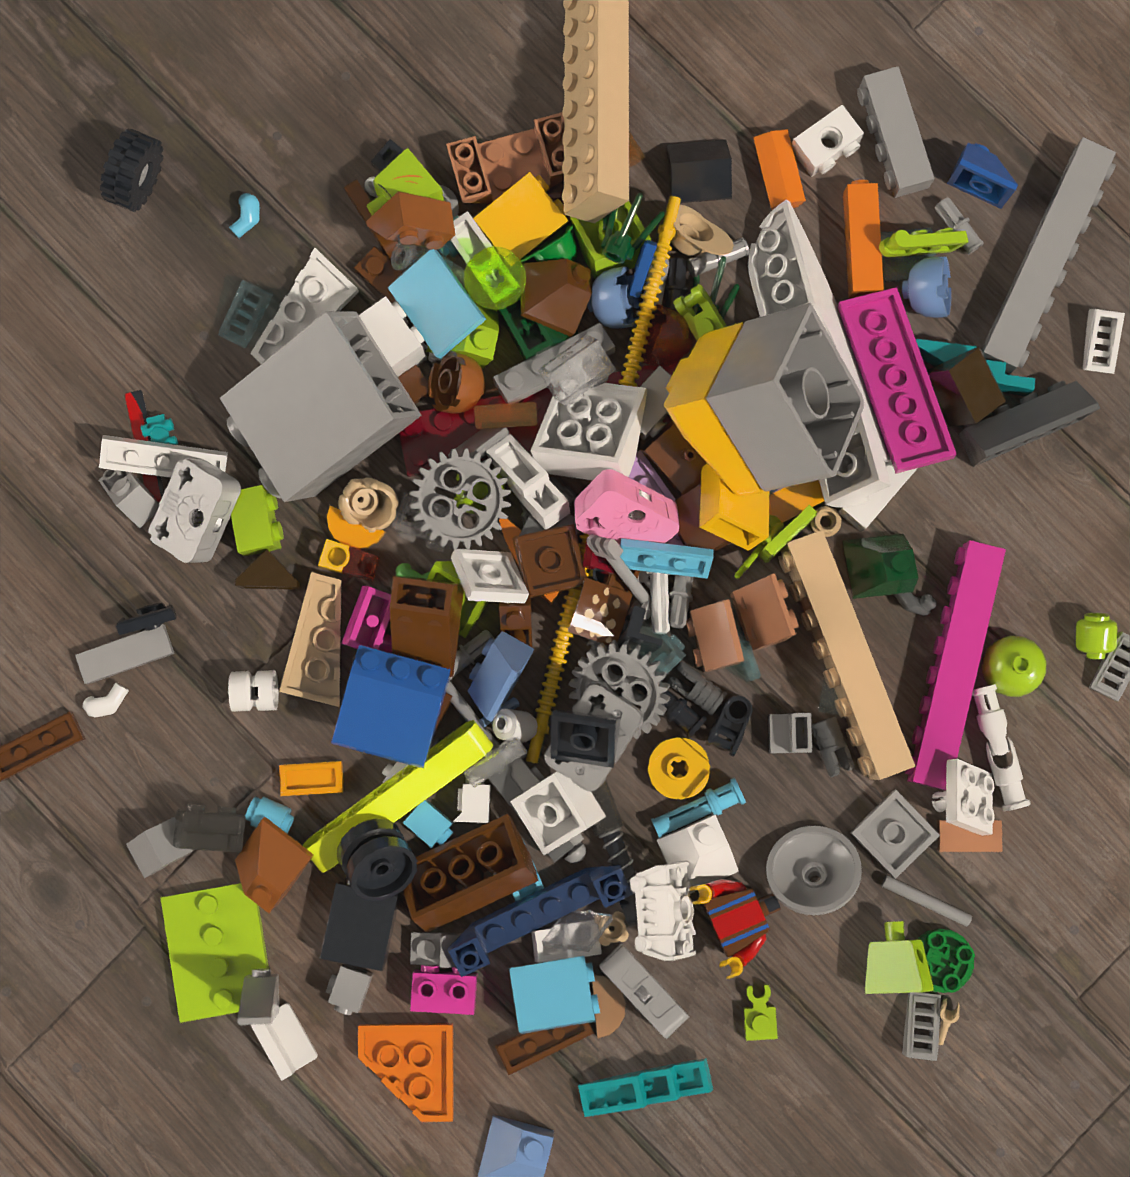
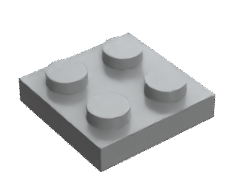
M893 790L850 832L895 879L940 836L897 790Z

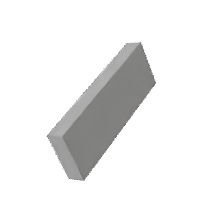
M162 624L156 629L144 630L79 653L75 657L84 684L88 685L175 653L166 626Z

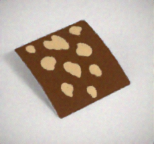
M585 577L568 632L604 643L608 646L613 640L617 643L629 609L631 593Z

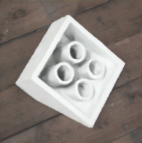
M569 378L560 380L532 446L531 453L533 458L548 474L594 480L602 471L612 469L629 477L636 458L647 398V388Z

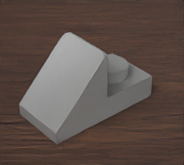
M411 932L410 964L440 965V968L456 967L448 952V948L462 933Z

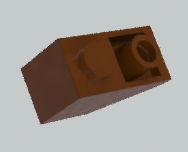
M528 598L525 603L499 602L501 632L503 631L533 648L531 598Z

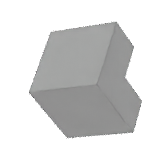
M811 713L769 714V753H811Z
M175 817L142 832L126 844L144 878L162 870L193 851Z

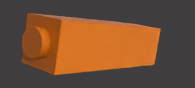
M855 180L851 184H847L843 193L849 299L884 290L882 254L879 250L881 232L878 183H869L868 180Z

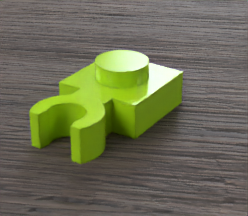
M763 984L764 993L760 997L753 995L752 985H747L746 995L752 1002V1007H743L746 1041L778 1039L776 1007L774 1005L766 1006V1002L771 995L768 984Z

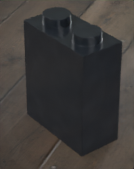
M347 877L344 882L336 883L320 959L383 971L387 961L400 894L380 901H368L355 894Z

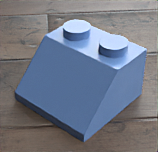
M503 631L495 640L490 637L481 653L486 656L483 663L477 662L469 676V679L473 680L468 693L485 719L490 722L493 721L509 698L534 651L532 647Z

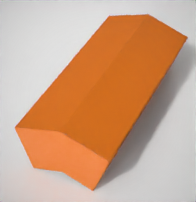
M788 129L770 131L753 137L771 209L773 210L785 200H788L793 208L799 207L806 199Z

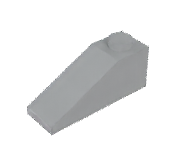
M253 969L252 975H247L244 978L238 1013V1025L271 1024L279 1013V974H271V969Z

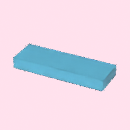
M621 538L619 545L623 550L620 557L630 570L708 579L714 557L713 549L623 538Z

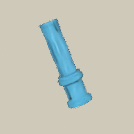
M735 777L730 779V783L715 790L707 789V792L704 793L705 796L655 819H651L659 838L711 813L721 815L722 810L737 803L745 804L746 801Z

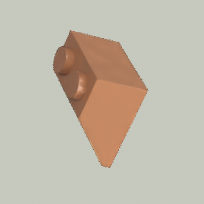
M729 599L691 610L688 613L689 619L686 621L688 636H694L697 648L692 649L696 667H702V671L705 673L738 665L744 661Z

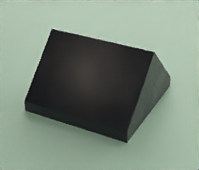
M726 139L667 144L671 196L681 198L680 203L732 199V158Z
M560 709L553 710L551 714V759L614 768L621 718Z

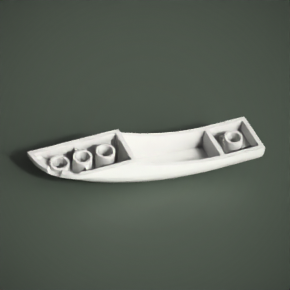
M785 200L763 220L759 226L762 230L757 241L751 244L748 260L750 281L760 317L811 302L863 396L864 409L837 474L834 477L819 480L826 505L832 507L855 506L870 501L869 495L891 486L885 462L889 461V457L835 298L791 203Z

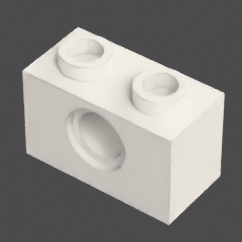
M841 105L795 137L792 142L793 152L811 177L819 171L821 174H824L835 166L836 159L843 154L845 157H848L860 148L859 143L864 132L845 107ZM830 139L836 146L834 148H827L822 144L821 140Z

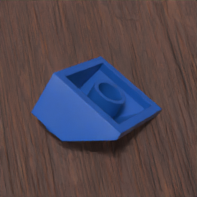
M969 142L962 151L947 182L948 185L1002 209L1018 186L996 155L990 153L989 149L981 144H971Z

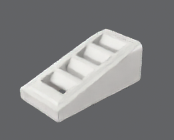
M1089 309L1083 370L1114 374L1125 313ZM1099 320L1111 321L1110 327L1099 326ZM1097 332L1110 333L1109 339L1096 338ZM1095 344L1109 345L1108 351L1094 350ZM1093 356L1106 357L1107 364L1092 362Z

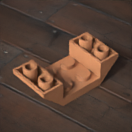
M563 112L534 120V129L478 144L476 136L446 144L462 202L491 204L529 172L534 177L539 174L549 188L564 180V173L562 171L564 162V145L562 143L564 134Z

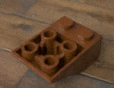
M393 576L389 607L392 654L451 669L450 677H453L464 594L462 584L410 576Z

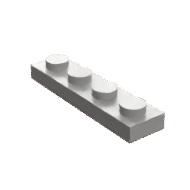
M599 323L494 376L493 383L509 407L615 353V345Z

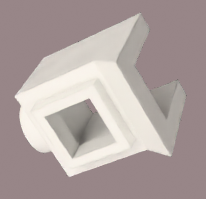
M466 778L463 789H458L457 811H462V813L453 822H489L491 785H484V778Z

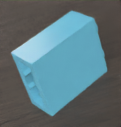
M585 956L509 968L520 1034L595 1022L594 1014L600 1013L598 996L597 994L591 995L589 982L595 981L592 962L586 963Z

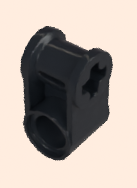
M731 696L725 701L718 718L713 723L705 742L706 745L710 746L713 744L729 751L730 756H735L753 711L752 704L747 698ZM738 700L744 703L746 711L741 718L736 719L729 713V707L732 702ZM721 734L723 736H726L730 738L731 741L729 742L723 738H720L718 735Z

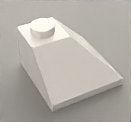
M555 772L510 801L543 855H546L606 817L591 791L583 790L573 783L570 778L559 772Z
M714 814L657 839L667 864L689 862L687 874L688 881L692 882V886L707 884L739 872L726 837Z

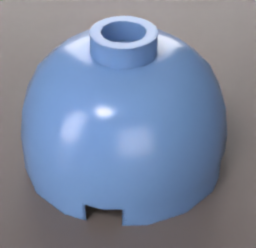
M930 257L919 261L910 270L909 279L903 281V298L910 300L911 307L917 314L931 318H942L950 315L951 288L948 286V278L951 277L947 257Z
M628 267L606 270L598 275L592 284V295L587 306L590 312H594L598 321L606 327H635L634 321L639 319V317L633 318V307L639 309V299L630 296L628 293L633 275L626 276L625 272L629 270Z

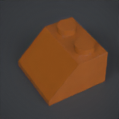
M399 191L366 221L367 227L387 240L398 241L404 245L424 246L430 250L442 248L456 235L450 202Z

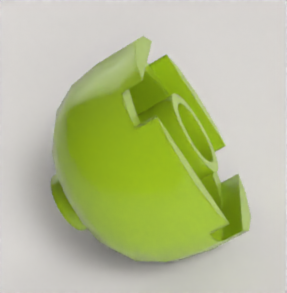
M1007 636L996 640L985 652L982 673L988 685L996 684L997 689L995 692L999 694L1021 697L1032 693L1045 677L1046 659L1043 651L1034 641L1023 636Z

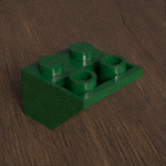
M521 293L497 305L498 314L524 361L571 338L521 316Z

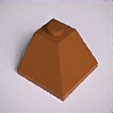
M265 816L261 819L240 851L235 862L244 895L267 913H270L288 894L314 854Z

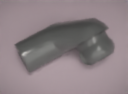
M911 592L893 594L901 606L909 612L924 616L930 614L931 610L936 607V600L930 594H925L922 598L913 596Z

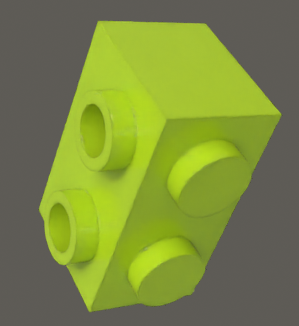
M263 485L241 489L231 513L237 552L244 556L264 553L266 550L282 549L280 540L284 538L283 529L280 522H276L274 511L278 509L277 498L270 494Z

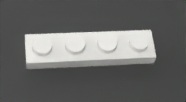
M103 435L99 468L171 478L178 461L198 459L208 461L225 472L228 452Z

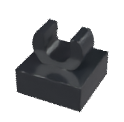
M389 139L371 160V164L378 171L382 172L404 150Z

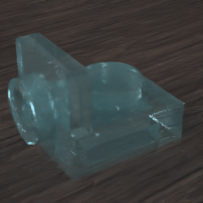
M664 633L659 639L663 640V644L671 653L667 655L663 651L653 662H661L656 669L657 672L668 673L686 654L682 651L685 648L684 644L674 634L668 637Z

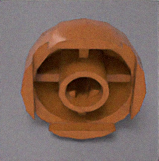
M449 351L440 364L434 363L431 369L428 394L430 398H434L436 405L432 406L434 409L446 413H462L471 410L485 392L482 368L472 357Z

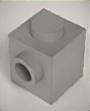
M348 964L341 965L338 975L332 974L328 983L326 993L331 994L328 1003L335 1005L334 1010L342 1014L352 1015V1012L358 1013L362 1008L374 973Z

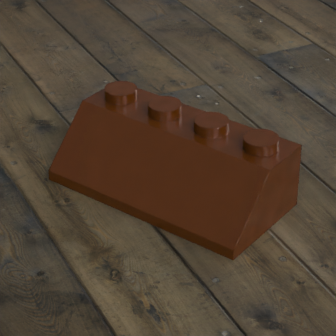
M506 814L415 857L417 860V871L412 882L404 889V894L412 920L428 933L539 881L525 843L510 815Z

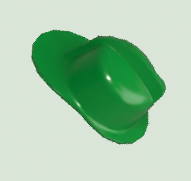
M573 224L562 227L534 252L517 263L519 264L531 257L537 262L569 259L574 262L577 258L578 247L570 232Z

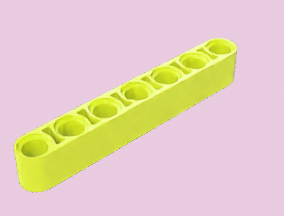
M474 720L466 722L429 749L424 769L407 765L313 834L302 846L314 854L311 861L322 873L332 869L339 863L337 860L339 843L351 828L363 821L376 818L388 819L393 823L487 755L493 748V743Z

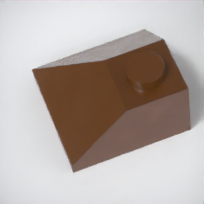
M569 259L524 263L520 266L521 316L572 337L577 330L592 295L591 269Z

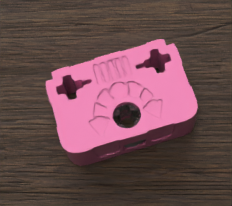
M612 469L602 471L574 500L576 528L589 535L593 534L606 537L607 539H614L619 545L621 538L666 543L679 531L678 508L675 501Z

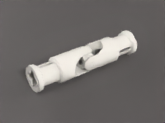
M994 684L974 689L972 696H974L979 713L976 716L979 728L990 742L989 744L988 742L986 743V752L995 785L1000 787L1004 800L1002 809L1003 811H1010L1029 806L1031 803L1024 795L1021 784L1023 775L1015 747L1009 737L1006 739L1005 737L1007 733V719L1004 709H1000L995 692L997 686ZM984 695H986V697H987L988 704H989V707H990L989 710L987 709V705H986V702H985ZM1011 750V764L1006 768L997 767L992 756L1004 755Z

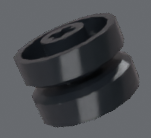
M376 818L361 822L342 837L337 848L339 864L355 894L364 900L380 901L395 896L412 882L417 871V860L399 827L388 819Z

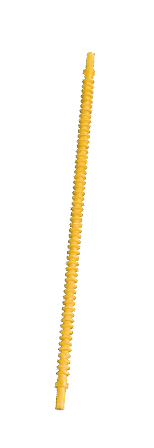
M676 196L669 197L663 224L659 225L657 230L659 240L653 256L654 260L651 262L652 268H649L648 271L650 276L646 277L645 280L648 284L643 286V290H645V294H641L643 302L638 305L641 311L636 312L639 319L634 321L637 327L632 329L635 335L630 337L632 345L628 346L630 354L625 355L628 362L623 364L626 370L621 372V375L624 376L623 380H619L621 385L637 387V384L634 383L635 379H639L637 371L642 369L639 366V362L644 361L641 354L646 353L643 346L648 344L645 338L650 336L648 328L652 327L650 319L655 318L652 311L657 310L654 303L659 301L656 295L661 293L659 285H663L661 277L666 275L663 268L668 267L665 260L670 259L667 252L672 250L670 241L677 231L674 228L673 222L676 221L681 198ZM587 533L579 536L582 539L579 547L583 560L586 539L589 536ZM582 587L569 589V594L564 596V599L567 600L566 604H562L564 612L559 614L562 620L557 622L560 625V629L555 630L558 637L553 639V642L556 643L555 647H551L553 655L548 657L551 660V664L546 665L549 672L544 674L547 680L542 682V685L545 686L544 690L540 691L542 699L537 700L540 703V707L535 709L538 712L535 719L537 721V733L530 741L526 761L538 763L544 736L549 733L548 720L552 714L551 708L556 706L553 703V699L558 697L555 691L560 689V686L557 684L558 681H562L560 672L565 671L562 668V664L567 663L564 656L569 654V651L566 650L567 646H571V643L568 642L569 637H573V634L568 632V629L573 619Z

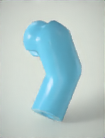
M244 193L239 197L241 217L229 227L238 239L254 227L260 219L259 201L257 197L250 193Z

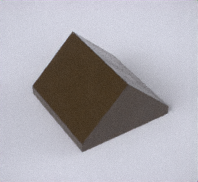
M979 346L927 370L941 412L948 426L976 424L1006 401Z

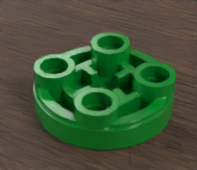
M938 928L925 932L917 939L923 943L935 992H956L967 983L974 969L975 953L964 937L952 930Z

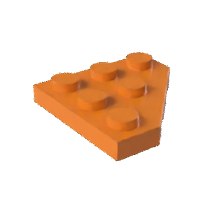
M453 1023L359 1024L358 1059L366 1067H369L381 1079V1082L413 1111L412 1113L421 1122H453Z

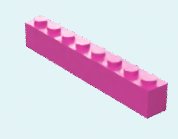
M971 540L964 543L963 547L959 546L954 560V564L958 565L956 577H951L947 589V594L951 595L949 607L944 606L940 619V624H944L942 636H937L933 648V653L937 654L935 666H930L926 678V683L930 684L928 695L922 697L919 707V713L923 714L920 726L915 727L912 737V744H916L912 756L915 767L905 770V774H908V782L946 791L947 760L957 759L1006 549Z

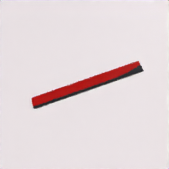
M138 390L126 393L125 400L134 439L151 441L150 436L144 437L141 431V425L147 424L146 418H148L143 392ZM142 474L144 486L160 502L165 492L161 476Z

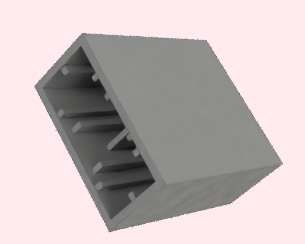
M325 312L220 397V400L230 414L227 418V427L230 433L240 444L252 449L262 466L258 472L261 483L270 494L277 498H282L284 502L315 497L422 416L357 312Z

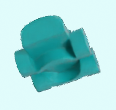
M164 414L146 418L147 424L141 425L143 436H150L151 442L178 445L176 436H171L169 431L174 430L173 421L171 418L166 419Z

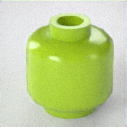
M1106 613L1084 614V618L1076 622V648L1086 653V657L1089 659L1106 658V653H1111L1117 648V623L1110 619V615Z

